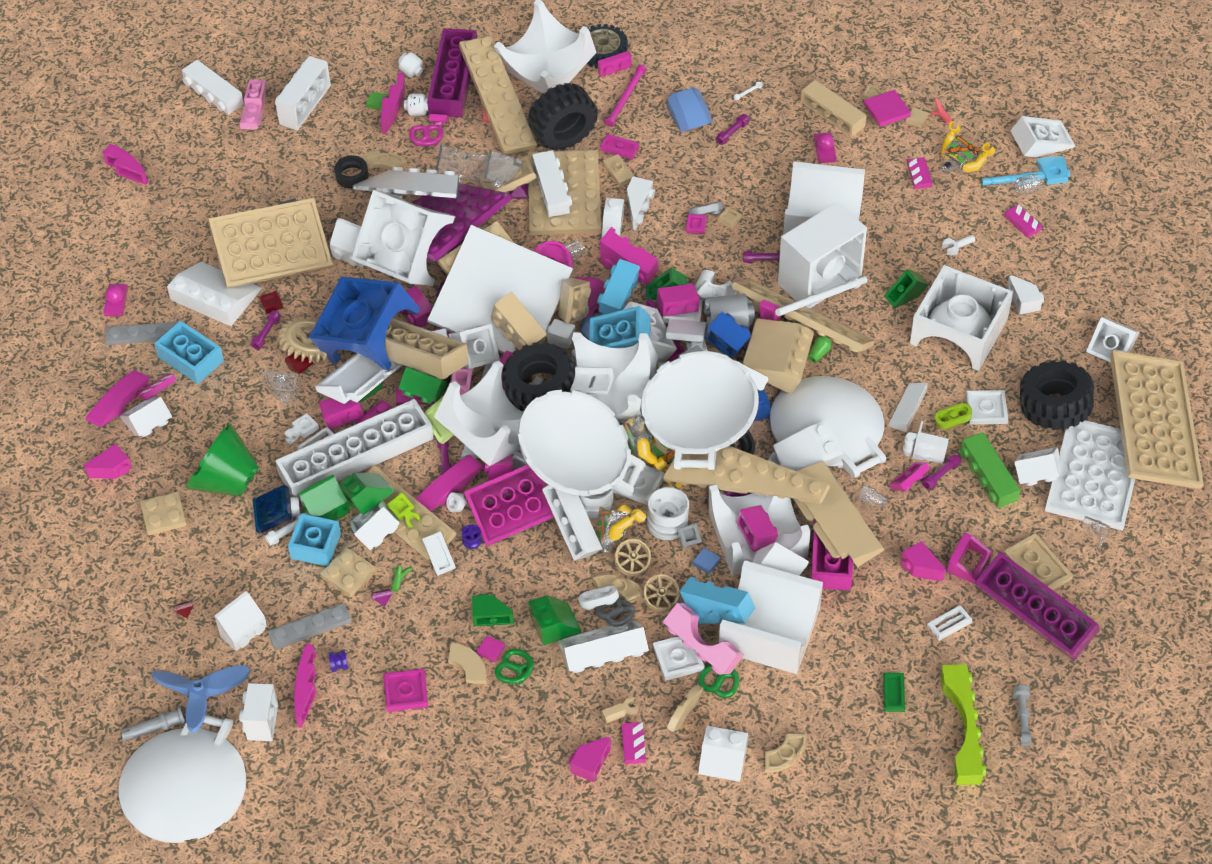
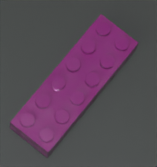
M443 28L427 100L429 114L463 118L471 75L459 48V43L477 39V30Z
M1002 552L995 557L975 582L981 592L1073 661L1078 658L1100 631L1098 623Z

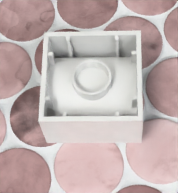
M794 161L788 209L785 210L783 235L836 202L841 204L859 220L865 169Z
M744 561L738 589L749 592L756 609L745 623H733L722 619L719 643H732L744 654L743 659L797 674L820 610L823 582Z

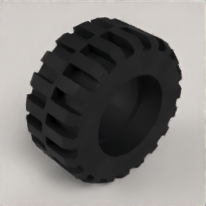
M564 83V85L558 84L556 87H551L547 89V92L542 93L540 98L534 101V106L530 108L528 116L529 126L544 147L552 150H564L566 147L571 148L574 144L580 143L584 137L589 135L590 130H593L594 123L597 121L598 111L596 105L584 88L577 84Z
M535 342L532 343L533 345L528 346L526 344L522 346V349L515 350L513 356L510 355L507 358L502 369V381L505 394L512 405L520 411H525L535 398H539L547 392L555 390L571 392L570 390L575 378V369L570 355L564 349H560L559 346L554 344L551 346L547 342L542 344ZM549 373L554 375L551 380L543 384L531 385L525 383L534 374Z
M1052 360L1049 363L1042 362L1039 366L1035 365L1023 375L1020 381L1021 411L1027 420L1036 426L1040 425L1044 429L1052 428V430H1058V428H1063L1065 430L1069 429L1070 426L1075 427L1080 422H1084L1093 411L1094 382L1092 377L1083 367H1078L1073 362L1070 364L1063 360L1061 362ZM1055 393L1066 394L1059 397L1048 396Z

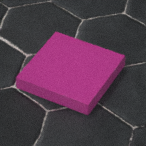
M896 90L864 100L865 107L879 127L911 117L910 110Z
M425 669L383 673L387 712L428 707Z

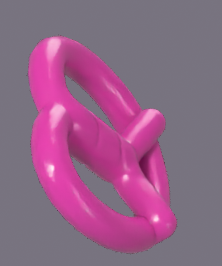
M416 125L410 129L409 137L415 146H437L443 137V129L439 125ZM422 130L423 137L419 140L416 139L414 133ZM430 130L438 131V136L435 139L430 138Z

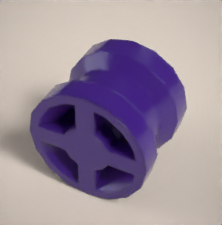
M467 525L462 529V542L466 548L475 549L482 543L481 530L476 525Z
M345 649L340 650L338 653L329 652L332 672H336L338 669L348 670Z

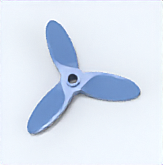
M237 665L213 672L203 679L197 680L188 679L166 671H153L152 678L162 686L189 697L186 707V723L188 730L194 733L201 728L207 712L206 700L211 696L222 694L238 686L248 678L250 671L247 666Z

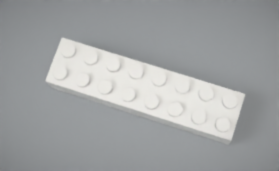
M413 399L275 460L278 475L291 497H298L300 499L299 492L331 475H334L337 482L352 473H359L433 440L432 425L417 401Z

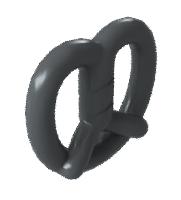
M618 597L613 604L598 606L596 615L600 619L606 620L609 625L619 627L625 625L634 617L635 607L629 601ZM609 606H617L616 608H614L606 614L602 613V611ZM623 612H629L628 615L621 620H612L613 618L617 617Z

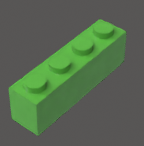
M984 432L963 439L960 448L961 456L963 459H967L971 472L977 475L979 484L987 491L990 502H994L996 507L1000 508L1018 501L1021 490Z

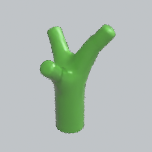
M398 565V569L392 568L394 572V580L391 586L392 591H399L402 579L408 572L412 571V567L406 568L403 571L401 565Z

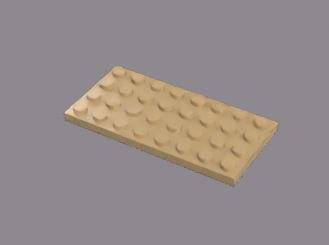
M1112 350L1110 360L1127 477L1201 489L1204 483L1183 362Z

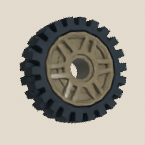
M597 24V27L593 25L591 30L589 29L596 54L587 62L588 66L592 67L594 65L598 69L599 60L628 51L627 36L623 30L620 31V28H615L614 25L608 27V24H604V27H601V24Z

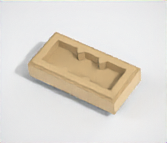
M619 154L603 160V165L619 187L629 184L632 177H635Z

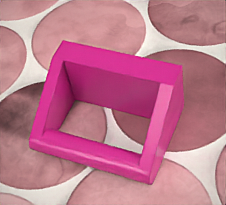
M964 532L949 560L947 572L975 584L985 569L992 551L974 536ZM968 549L982 554L973 574L961 565Z

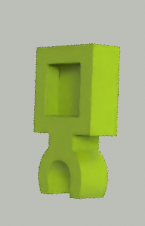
M403 493L387 504V507L399 521L405 518L406 525L410 529L413 528V525L410 523L411 519L415 518L418 522H421L420 516L417 513H412L415 509L414 505Z

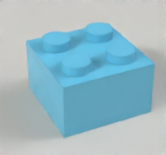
M301 514L288 544L291 559L328 566L341 536L339 521Z

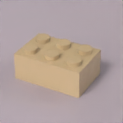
M510 292L494 304L491 321L497 328L500 327L505 339L514 344L515 350L522 349V346L526 344L529 346L535 342H538V344L545 342L547 333L513 292Z

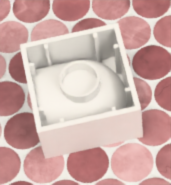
M836 202L781 236L778 285L794 300L799 301L850 282L852 278H859L862 276L867 227L841 204ZM823 300L807 305L806 307L812 308L813 306H815Z
M944 265L914 315L910 344L917 346L921 339L930 336L948 339L959 345L968 354L972 368L979 371L1008 320L1013 291Z

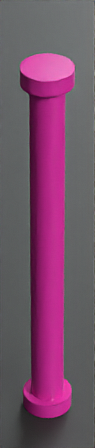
M637 66L635 75L610 116L605 119L606 125L614 126L615 119L642 74L646 73L647 69L645 66Z

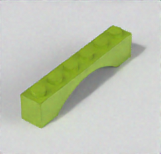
M967 664L942 665L940 677L943 694L958 709L965 728V741L961 750L955 756L953 765L956 785L981 784L983 777H986V765L982 764L981 758H983V746L979 745L978 741L981 738L980 727L976 726L978 711L977 708L973 707L975 692L970 687V684H972V673L968 672Z

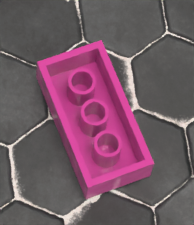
M813 529L811 579L823 582L822 589L851 591L852 558L850 555L844 559L841 556L833 558Z

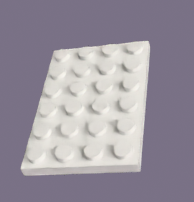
M1086 420L1080 422L1075 427L1070 426L1065 431L1059 454L1061 473L1056 477V480L1052 481L1045 512L1123 531L1135 479L1127 477L1121 429Z

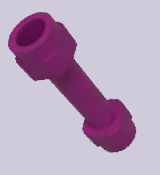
M746 114L738 116L736 122L730 128L718 134L715 138L716 142L720 145L726 144L734 132L741 126L744 128L750 122L749 116Z
M778 250V253L743 252V263L764 260H778L779 263L780 250Z
M272 310L267 315L266 324L259 335H255L252 339L251 346L260 350L264 346L265 337L274 324L277 325L281 317L279 312Z
M437 440L442 462L440 465L441 475L452 467V464L449 463L447 448L449 447V440L444 444L439 443Z
M956 454L949 456L946 459V463L933 475L928 474L922 481L923 487L927 490L934 488L937 485V481L950 469L955 470L961 463L960 457Z

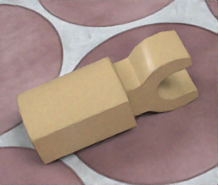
M629 697L622 704L618 703L601 710V716L605 724L623 718L626 714H637L639 712L638 706L629 707V705L634 704V698Z

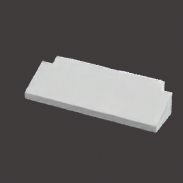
M356 353L315 387L317 392L343 404L349 400L358 402L401 367L402 364L389 360L392 364L390 369L383 370L369 358Z

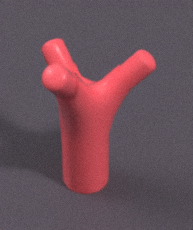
M935 98L938 111H932L931 114L940 116L946 124L950 123L952 119L945 112L944 106H941L938 98Z

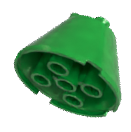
M228 422L225 429L223 428L185 488L241 497L249 484L247 480L251 481L260 467L257 466V462L231 423Z

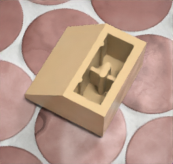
M571 277L562 280L558 316L565 323L569 324L586 318L589 311L588 298L591 293L589 281Z

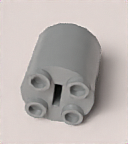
M745 293L704 299V315H708L706 330L722 311L733 316L737 324L743 325L749 330L755 318L753 303L745 296Z

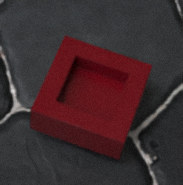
M277 291L259 296L266 314L272 310L276 311L283 308Z

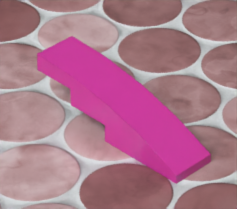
M397 73V85H390L389 98H382V134L387 133L400 111L406 85L404 73Z
M131 371L101 398L86 416V421L103 427L125 411V405L136 398L137 391L149 382V377L138 371Z
M469 454L438 477L416 500L432 512L438 505L441 507L447 502V497L450 493H460L480 472L483 466Z
M307 643L299 662L295 681V718L299 728H302L317 694L315 684L313 683L316 676L313 664L316 652L314 645Z

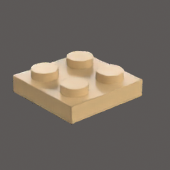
M178 491L140 501L148 536L187 526Z
M346 547L320 573V577L351 598L377 570L374 565Z

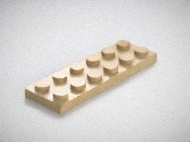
M374 465L367 473L380 474L395 491L383 500L384 503L387 505L399 494L403 493L415 507L412 513H417L421 519V522H418L415 518L411 519L410 523L413 525V528L410 529L406 525L405 518L399 521L398 528L393 533L430 563L431 560L422 539L441 531L445 543L448 545L457 535L456 532Z

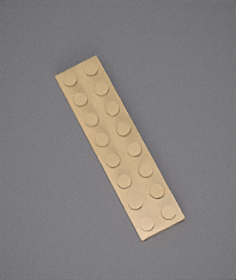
M492 36L460 42L459 48L503 155L536 148V141L501 57L496 53Z
M750 279L735 281L731 288L737 291V294L745 293L746 297L752 298V301L759 305L762 300H766L781 308L795 302ZM806 306L784 314L786 319L797 320L800 322V325L807 328L811 327L816 330L817 334L821 336L827 335L832 338L833 342L849 346L848 349L854 352L872 348L875 340Z

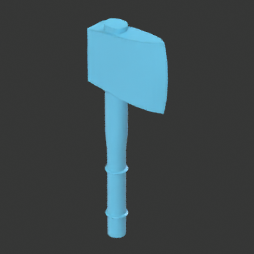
M1064 156L1044 157L1036 159L1039 172L982 178V185L1043 179L1046 184L1068 182V177H1070V170L1066 166Z

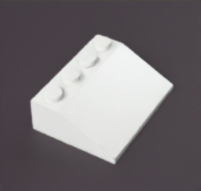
M199 262L177 274L167 286L171 301L229 326L234 324L262 289L255 284L226 288L222 271L203 262Z

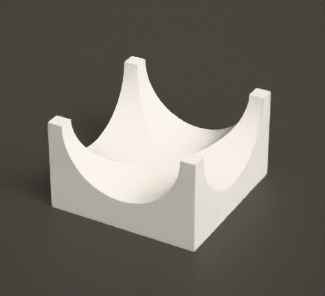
M541 0L534 2L532 22L527 32L517 43L509 47H504L500 42L494 45L496 53L500 55L503 64H505L506 71L541 93L547 92V89L554 88L558 84L564 85V83H569L596 54L588 28L583 26L579 31L580 34L570 31L550 14Z
M373 190L351 260L410 284L433 286L435 279L430 277L426 267L428 250L437 232L443 226L453 223L455 216L403 200L402 196L398 194Z
M573 332L572 340L576 351V367H610L614 373L608 394H586L609 407L615 413L614 417L619 423H625L628 419L634 418L638 421V424H642V395L647 382L655 375L658 355L648 334L640 333L639 342L634 346L609 348L587 340L579 332ZM593 378L590 387H592L595 378Z
M500 361L494 362L485 377L473 389L463 395L459 393L461 385L456 381L450 383L434 416L489 466L521 450L518 440V427L523 412L512 405L505 395L501 381L504 365Z
M717 485L709 486L708 513L732 576L741 574L744 561L752 562L756 551L753 552L736 523L740 509L762 505L764 511L768 513L771 523L777 528L778 538L776 543L802 558L808 557L810 529L808 525H799L790 498L780 499L777 496L771 495L759 496L757 493L730 497L720 493Z

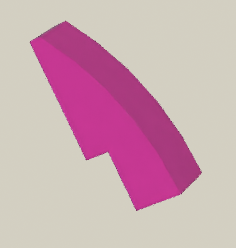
M111 143L103 151L105 163L115 167L116 174L145 185L148 183L145 170L128 152Z

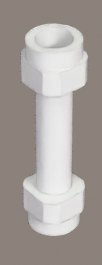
M301 514L296 516L295 521L276 532L273 530L268 532L264 538L269 546L275 545L279 542V538L293 531Z

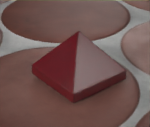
M189 600L173 605V609L176 613L188 618L194 604L193 601Z

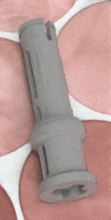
M179 706L177 710L168 713L162 712L158 715L159 717L120 729L124 742L160 729L169 730V727L180 723L186 724L181 707Z

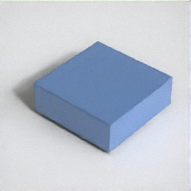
M703 548L693 561V566L710 575L720 562L721 557Z

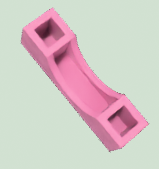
M676 603L663 621L668 626L667 630L673 635H678L682 638V643L686 647L697 651L696 655L701 660L708 661L713 665L711 668L720 675L731 674L744 654L730 642H721L714 646L706 643L698 631L699 615L685 603Z

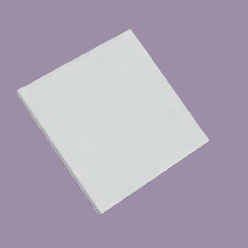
M471 225L427 322L443 329L446 328L447 331L452 333L491 324L498 352L503 355L506 350L513 353L515 351L514 344L511 341L508 342L503 336V331L500 327L497 328L491 321L494 304L510 292H513L546 332L560 300L562 280L570 277L573 268Z

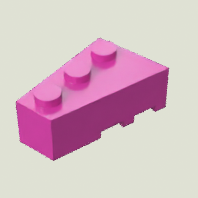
M611 227L600 240L601 264L608 269H612L614 264L617 265L619 259L640 266L638 283L642 282L648 285L658 272V259L640 246L636 248L630 244L629 238L625 236L623 239L615 233L616 229Z

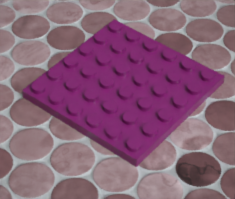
M458 183L456 198L422 195L419 199L414 200L412 203L418 206L455 216L453 223L443 226L433 238L428 250L427 260L435 262L466 237L471 225L478 228L511 201L510 194Z

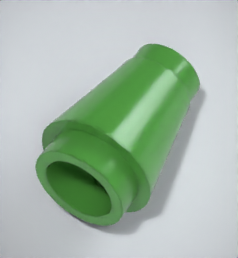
M820 335L817 337L807 357L808 360L817 363L831 350V340L826 336Z

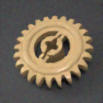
M299 317V320L294 318L292 321H287L286 324L282 325V328L279 330L278 341H280L279 345L283 346V351L288 350V356L295 352L294 359L301 355V361L303 362L307 356L309 363H311L313 357H315L317 363L320 356L323 361L326 360L327 354L320 351L309 339L317 323V318L310 319V317H306L304 319Z

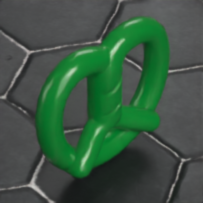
M510 649L503 655L502 662L496 666L495 676L499 681L506 684H522L533 671V659L527 652L521 649ZM512 655H519L527 663L520 665L508 659ZM507 668L517 672V677H505L501 674V670Z
M707 665L699 675V686L703 687L704 691L714 692L721 698L732 697L739 687L740 679L738 672L734 669L731 674L720 675L717 673L713 685L708 686L704 680L706 675L713 670L711 668L713 665ZM733 678L731 689L727 692L721 691L720 687L724 679Z

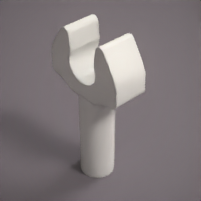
M971 235L958 241L947 238L942 243V249L952 247L947 249V255H956L960 247L975 242V237Z

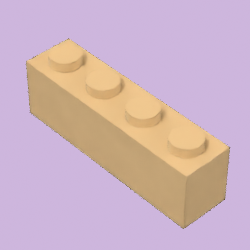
M815 80L801 90V103L850 137L865 127L866 114L839 97L838 94L826 88L825 85Z

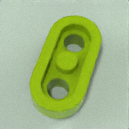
M960 403L940 410L935 414V424L940 429H949L966 423L972 418V408L966 403Z

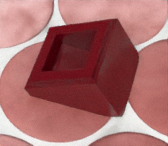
M295 352L285 358L289 370L301 374L313 364V361L309 363L307 356L303 362L301 361V355L294 359Z

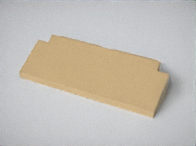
M823 461L796 471L825 482L830 486L821 504L798 501V499H794L807 520L812 521L815 519L817 521L813 529L833 558L841 556L844 559L850 555L858 568L884 551L880 542Z

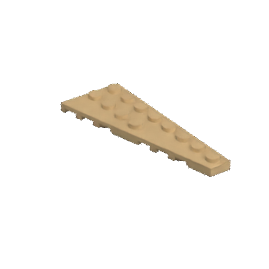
M731 446L716 451L715 470L684 467L675 469L673 460L663 477L667 483L670 481L679 482L681 485L693 484L699 485L702 488L717 485L719 490L745 494L750 492L757 493L759 496H777L780 499L786 497L816 504L822 503L830 489L829 484ZM683 454L682 460H708V454Z

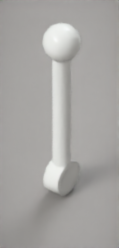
M756 82L755 86L740 94H735L734 100L737 101L740 97L756 88H761L762 82Z

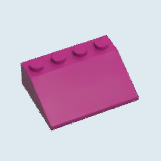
M528 464L465 491L486 546L554 518L542 490L548 484Z

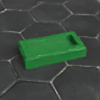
M883 672L884 712H905L904 673Z

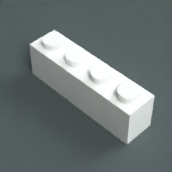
M196 60L182 70L184 84L192 87L198 95L204 96L209 103L215 104L221 112L224 111L229 115L244 104L242 92L200 61Z
M553 150L532 154L533 168L548 216L553 217L570 213L569 206L572 205L571 196L567 195L568 187L567 183L563 182V171L558 168L560 167L559 158L555 157Z
M550 485L543 488L544 495L573 560L587 558L602 549L579 495L560 491Z

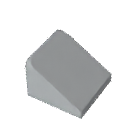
M696 523L677 529L681 549L702 542Z

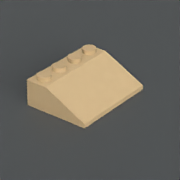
M756 319L742 364L768 377L767 383L790 394L801 381L814 331L798 323Z

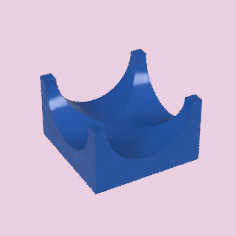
M341 276L309 339L320 351L327 354V358L332 363H338L341 358L338 350H349L369 358L383 370H389L392 364L388 359L385 348L388 325L399 311L407 310L411 314L417 315L420 307L399 282Z

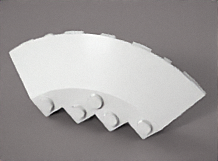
M392 167V170L354 184L352 189L456 198L458 175H455L454 171H444V174H437V170L427 169L426 173H421L420 169L409 168L408 171H403V167Z

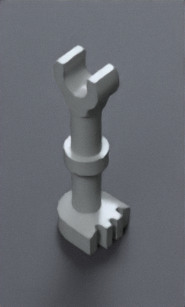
M1018 685L1012 690V699H1017L1019 705L1017 717L1020 719L1021 746H1030L1031 742L1028 723L1030 711L1027 709L1030 687L1027 685Z

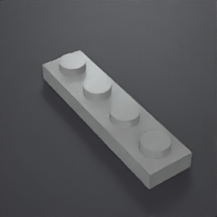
M178 322L106 327L105 343L107 346L156 342Z
M342 603L268 631V635L276 651L351 623V618L345 604Z

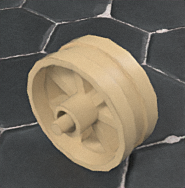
M627 539L616 550L615 565L624 575L638 576L644 573L650 564V549L641 540ZM629 544H637L638 546L635 551H632ZM626 545L629 554L620 552L621 548ZM640 547H642L647 554L638 555ZM618 555L626 557L627 560L619 564ZM647 558L646 565L644 566L638 559ZM627 563L631 564L630 571H627L622 567ZM635 563L642 568L639 571L633 572Z
M664 574L651 577L646 582L643 590L645 604L655 612L671 610L676 605L680 594L678 583L674 578ZM657 579L659 586L658 589L650 584L651 582ZM661 579L669 581L666 587L662 586ZM673 584L676 593L667 592V589ZM647 587L656 593L647 596ZM666 596L676 597L675 601L670 604ZM656 597L658 599L656 606L652 605L649 600ZM664 600L668 607H659L660 601Z

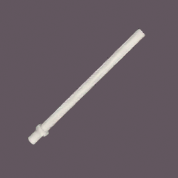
M865 276L852 278L850 282L778 308L775 311L776 315L781 316L849 289H857L862 284L867 283V278Z

